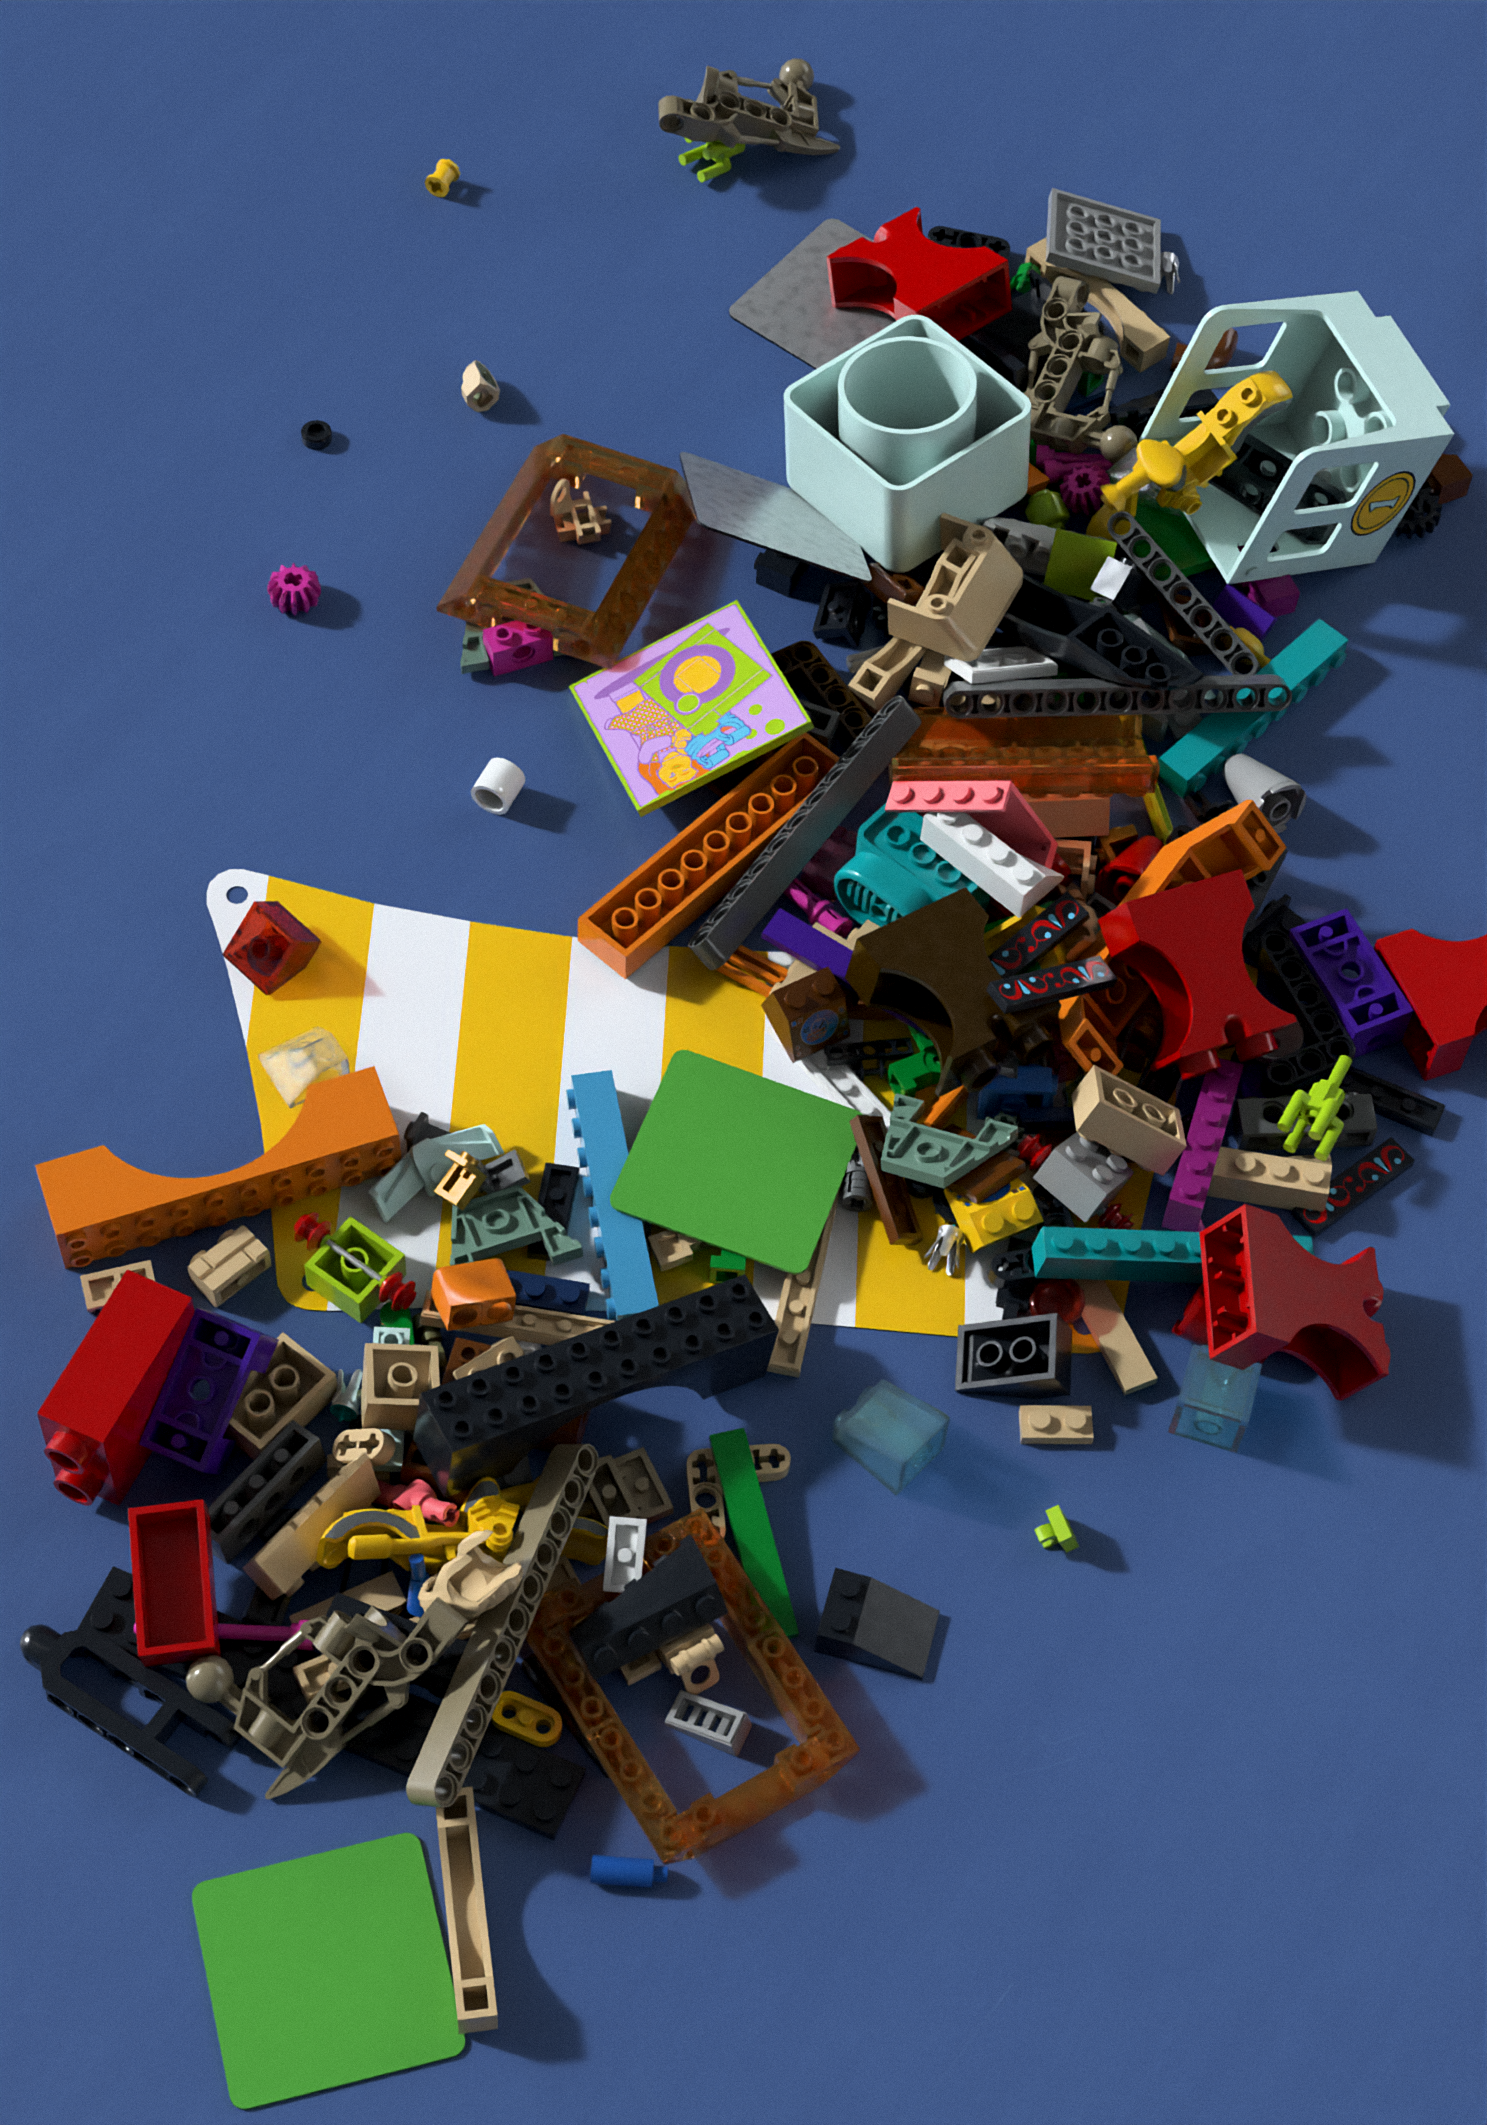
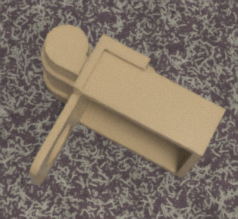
M709 1623L654 1650L660 1661L669 1669L671 1675L674 1673L678 1676L681 1675L685 1690L688 1693L697 1695L719 1681L720 1675L714 1658L717 1654L724 1651V1646ZM701 1665L707 1666L709 1668L708 1677L699 1684L692 1683L691 1674L694 1669Z

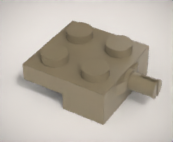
M642 1447L615 1459L612 1458L611 1454L599 1459L597 1471L586 1494L585 1502H583L577 1516L587 1517L591 1515L595 1521L609 1528L610 1516L647 1519V1524L673 1514L674 1507L645 1448Z

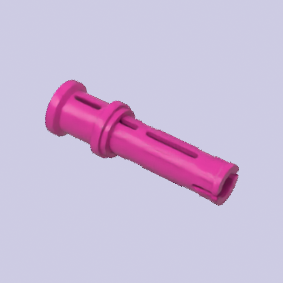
M797 878L783 892L785 896L808 915L810 924L814 925L817 922L842 938H845L851 931L853 922L848 917L843 918L834 910V905L830 901L821 900Z

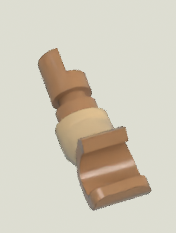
M1061 884L1054 887L1057 899L1067 891L1065 886ZM1070 889L1067 892L1089 913L1090 919L1063 940L1068 948L1065 952L1066 959L1072 962L1076 961L1096 941L1095 935L1099 927L1094 909L1086 904L1081 891L1078 889Z

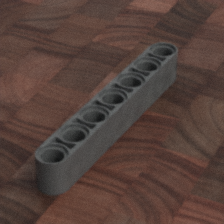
M1123 511L1113 514L1107 524L1110 535L1232 675H1242L1237 672L1236 667L1239 661L1243 659H1249L1253 662L1251 672L1244 675H1255L1259 672L1260 665L1254 654L1133 516ZM1121 521H1129L1131 523V528L1125 535L1115 533L1116 525ZM1144 543L1151 546L1150 554L1145 558L1136 557V548ZM1164 566L1169 567L1172 572L1169 579L1158 581L1155 577L1156 571ZM1185 589L1191 591L1192 597L1188 603L1181 605L1176 602L1175 598L1179 591ZM1201 613L1212 615L1211 624L1205 628H1200L1196 625V618ZM1222 636H1229L1233 640L1231 648L1227 651H1220L1216 648L1217 640Z

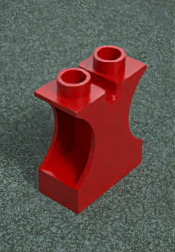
M918 207L884 223L877 230L873 242L861 237L826 256L832 306L835 308H873L889 314L896 321L909 315H922L931 319L957 341L1012 310L1008 260L985 246L955 248L940 245L929 240L923 235L921 209Z
M1242 869L1127 901L1098 919L1111 958L1119 960L1135 969L1148 982L1159 1001L1163 1016V1038L1159 1052L1150 1065L1152 1072L1177 1065L1182 1080L1201 1076L1222 1067L1216 1052L1218 1048L1220 1051L1235 1047L1240 1063L1267 1055L1279 1049L1273 1033L1297 1022L1295 1015L1277 1008L1265 999L1253 984L1246 970L1242 954V936L1246 921L1255 905Z
M1411 928L1377 939L1374 946L1375 952L1414 1010L1404 1038L1401 1041L1424 1081L1460 1070L1472 1040L1487 1029V934L1472 940L1445 941L1426 936Z
M1248 1204L1242 1205L1199 1233L1210 1360L1244 1370L1275 1351L1285 1352L1308 1364L1323 1379L1334 1398L1339 1401L1389 1375L1388 1367L1391 1353L1388 1344L1385 1342L1384 1326L1382 1323L1370 1319L1379 1310L1384 1295L1382 1283L1378 1280L1375 1248L1368 1247L1341 1264L1326 1262L1303 1248L1286 1229L1279 1215Z

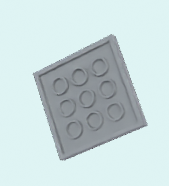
M1052 188L1048 197L1045 262L1059 268L1065 267L1079 271L1086 276L1100 277L1114 284L1120 283L1131 286L1141 292L1148 291L1156 294L1160 286L1161 220Z

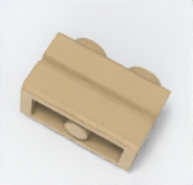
M242 1225L235 1231L230 1229L224 1232L219 1237L217 1244L207 1252L202 1250L195 1254L187 1268L191 1283L204 1294L214 1307H218L272 1265L268 1249L255 1238L254 1234L245 1225Z

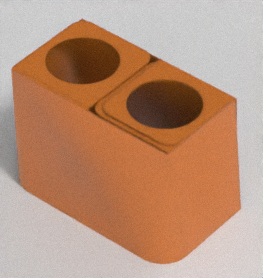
M494 1258L445 1266L437 1269L433 1274L431 1298L447 1331L513 1320L516 1294L501 1259Z

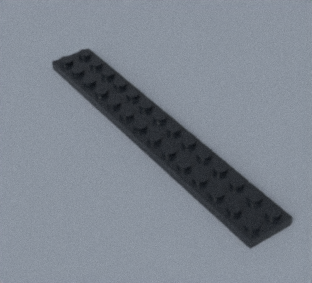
M113 1566L77 1630L92 1628L139 1659L137 1635L133 1630L136 1623L133 1577L131 1573ZM217 1611L218 1624L250 1625ZM219 1639L220 1656L233 1669L234 1684L243 1690L246 1686L249 1671L252 1668L265 1664L280 1650V1647L285 1642ZM296 1648L268 1670V1696L273 1699L271 1703L291 1720L299 1719L309 1705L293 1674V1667L321 1656L311 1650H298ZM194 1661L152 1667L186 1681L187 1671ZM371 1685L343 1722L344 1734L365 1720V1716L389 1700L384 1686ZM349 1687L339 1691L338 1694L344 1699H350L352 1689ZM409 1693L407 1704L401 1708H396L373 1726H368L346 1742L343 1750L409 1778L440 1706ZM316 1711L314 1714L315 1724L321 1729H327L329 1726L327 1715L322 1711ZM487 1726L461 1788L473 1787L475 1807L555 1840L586 1775V1768Z

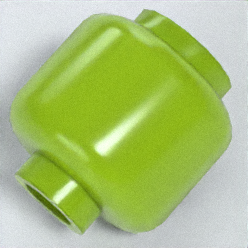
M1044 489L1033 494L1028 499L1029 504L1026 506L1025 514L1030 524L1045 525L1050 528L1065 530L1064 525L1070 518V512L1058 492H1050L1049 489Z

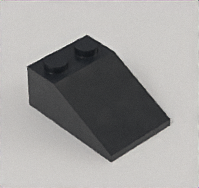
M1058 1313L959 1325L955 1391L965 1394L1030 1399L1070 1395L1072 1329Z
M835 1568L818 1628L814 1652L922 1680L940 1611L872 1577Z

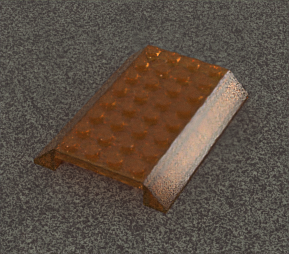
M911 707L922 720L921 725L897 755L891 758V762L888 764L890 790L893 781H1012L1021 794H1028L1032 798H1045L1048 794H1061V796L1066 798H1076L1080 794H1094L1096 797L1107 798L1113 796V793H1126L1130 797H1143L1146 793H1155L1160 770L1156 755L1147 756L1141 740L1142 714L954 718L947 713L945 707Z

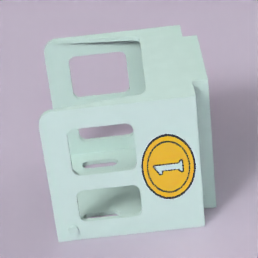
M1358 291L1228 304L1212 309L1201 320L1139 442L1146 439L1162 442L1166 439L1170 446L1173 447L1199 426L1202 421L1198 416L1179 418L1190 396L1198 390L1235 386L1253 374L1272 370L1281 376L1292 391L1293 398L1287 408L1267 416L1249 432L1255 438L1293 460L1263 515H1259L1211 484L1206 488L1196 486L1197 493L1200 495V501L1202 502L1199 510L1190 515L1183 512L1227 584L1281 577L1287 574L1295 575L1374 563L1454 435V432L1443 418L1451 404L1392 317H1375ZM1283 322L1267 354L1259 363L1205 370L1219 341L1228 329L1239 326ZM1263 461L1264 467L1268 471L1276 472V467L1272 462ZM1324 468H1328L1331 473L1329 483L1343 491L1347 502L1295 510L1315 474ZM1245 484V489L1248 493L1252 495L1258 494L1257 489L1253 485ZM1315 493V498L1318 502L1322 504L1328 503L1325 495ZM1338 523L1326 544H1306L1285 532L1292 529ZM1245 545L1242 551L1240 552L1238 550V546ZM1273 546L1277 549L1276 552H1270Z

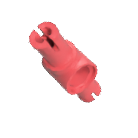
M414 1479L408 1486L403 1484L394 1486L377 1480L381 1494L372 1503L398 1510H412V1505H420L425 1522L433 1521L446 1527H452L457 1523L459 1519L457 1506L453 1503L438 1500L434 1490L426 1482Z

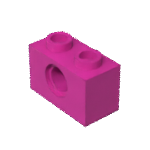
M542 613L483 629V643L493 676L553 660V635Z

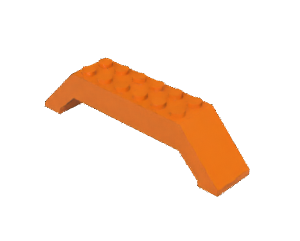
M1246 800L1163 846L1118 906L1130 900L1238 869H1242L1244 878L1247 881L1262 871H1269L1286 849V845L1254 801ZM1100 929L1095 935L1096 941L1076 961L1100 956L1118 978L1116 984L1112 988L1059 1000L1062 1006L1058 1013V1019L1064 1046L1086 1073L1090 1071L1093 1065H1096L1116 1076L1124 1066L1117 1056L1116 1037L1152 991V988L1135 969L1119 960L1111 958Z

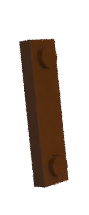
M857 1115L849 1122L890 1245H916L924 1240L905 1181L903 1177L881 1171V1157L888 1132L883 1116Z

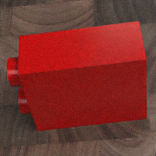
M128 1269L124 1273L37 1412L46 1443L44 1454L51 1461L56 1477L53 1484L65 1497L86 1506L92 1505L97 1496L118 1506L122 1503L153 1451L139 1445V1442L195 1312L192 1297Z

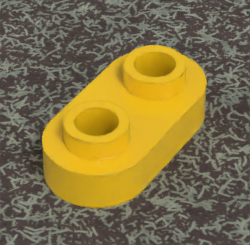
M514 1691L502 1692L491 1717V1721L497 1729L538 1747H548L559 1740L562 1734V1719L555 1709ZM506 1710H512L516 1713L511 1719L505 1718L502 1714ZM540 1725H547L550 1731L541 1734L536 1729Z

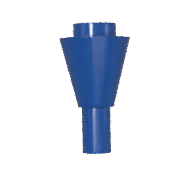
M415 1553L409 1557L412 1575L410 1577L406 1608L411 1615L421 1617L424 1611L420 1606L418 1595L423 1587V1583L430 1578V1575L426 1572L424 1556L420 1553Z

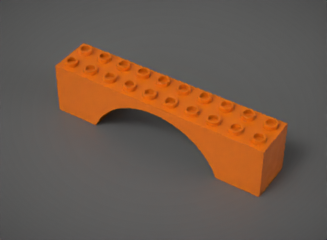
M375 1066L308 1085L302 1109L286 1135L262 1156L226 1173L199 1178H175L152 1174L124 1162L104 1145L36 1164L35 1168L65 1269L71 1267H84L92 1261L105 1257H118L126 1251L138 1247H151L162 1240L175 1236H188L195 1230L209 1226L218 1227L226 1224L229 1220L242 1216H255L263 1210L276 1206H289L296 1200L309 1196H322L336 1188L356 1186L363 1180L373 1177H384L402 1159L399 1132Z

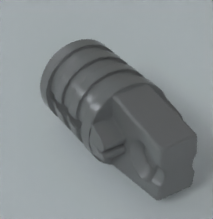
M859 1150L854 1151L851 1160L848 1162L843 1181L842 1206L853 1212H865L873 1206V1192Z

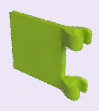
M1057 528L1044 584L1061 593L1091 600L1090 602H1093L1094 598L1098 596L1090 590V587L1107 557L1109 556L1114 559L1117 543Z

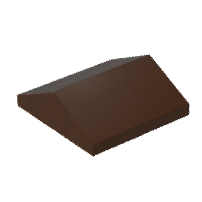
M1158 591L1156 597L1171 642L1188 657L1214 654ZM1177 594L1175 599L1178 604L1183 605L1188 603L1191 597ZM1201 613L1196 618V625L1200 628H1205L1212 622V615L1209 613ZM1219 638L1216 643V648L1220 651H1223L1224 647L1223 644L1219 641Z

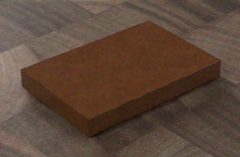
M953 1123L942 1129L943 1131L971 1139L977 1137ZM1001 1150L946 1188L975 1204H979L1025 1173V1162Z

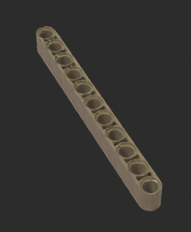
M558 1444L552 1449L503 1561V1563L508 1564V1567L515 1562H519L524 1569L522 1580L513 1594L507 1596L505 1600L497 1604L493 1609L481 1613L408 1778L406 1793L410 1802L416 1806L450 1807L458 1797L597 1471L599 1457L597 1450L591 1444Z

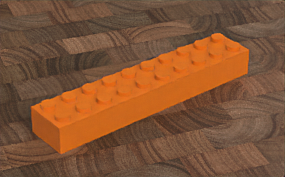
M807 732L792 739L578 918V941L621 977L627 979L734 887L840 758Z

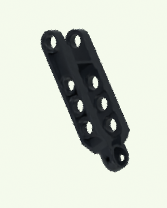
M1248 433L1240 450L1235 454L1237 459L1222 470L1223 473L1220 477L1216 475L1208 483L1262 516L1293 460ZM1263 461L1272 462L1276 467V472L1268 471L1264 467ZM1315 475L1295 510L1346 503L1347 499L1343 491ZM1245 484L1253 485L1257 489L1258 494L1252 495L1248 493L1245 489ZM1315 493L1325 495L1328 503L1322 504L1318 502L1315 498ZM1338 523L1287 530V532L1306 544H1326Z
M39 1624L25 1630L20 1639V1648L24 1659L41 1672L43 1689L46 1690L47 1701L189 1796L197 1797L207 1784L208 1779L196 1766L164 1745L178 1726L184 1723L205 1738L209 1735L222 1745L228 1747L229 1751H232L243 1737L234 1729L235 1724L207 1704L195 1699L189 1692L151 1667H144L139 1659L92 1628L64 1632L61 1635L54 1629ZM69 1656L71 1658H87L90 1656L108 1668L110 1675L115 1678L120 1676L138 1688L140 1695L145 1698L150 1696L162 1704V1706L145 1728L141 1730L63 1678L60 1674V1667Z

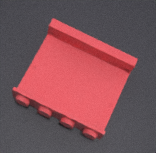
M893 781L885 806L886 812H916L922 817L928 812H965L1016 853L1049 869L1052 867L1058 843L1012 781Z

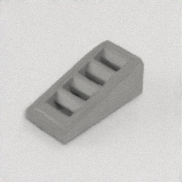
M683 1690L679 1691L664 1722L666 1726L734 1756L739 1755L752 1727L747 1713ZM689 1705H691L694 1709L688 1721H682ZM703 1711L707 1712L701 1727L697 1726ZM717 1718L722 1719L716 1732L711 1731Z

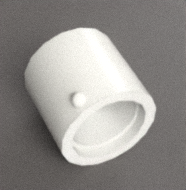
M493 758L488 762L471 789V796L484 810L492 814H505L525 784V775L511 761L503 758Z

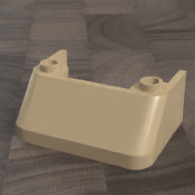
M942 513L940 516L941 549L946 550L951 541L956 538L963 542L967 552L978 556L953 598L942 594L930 595L924 599L919 608L890 598L887 602L888 633L957 660L972 661L981 655L1023 584V570L991 530Z

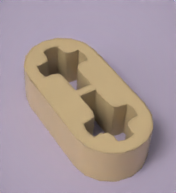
M380 1429L345 1430L337 1436L333 1444L332 1453L336 1460L347 1465L365 1452L370 1457L372 1466H381L392 1458L396 1443L390 1434Z

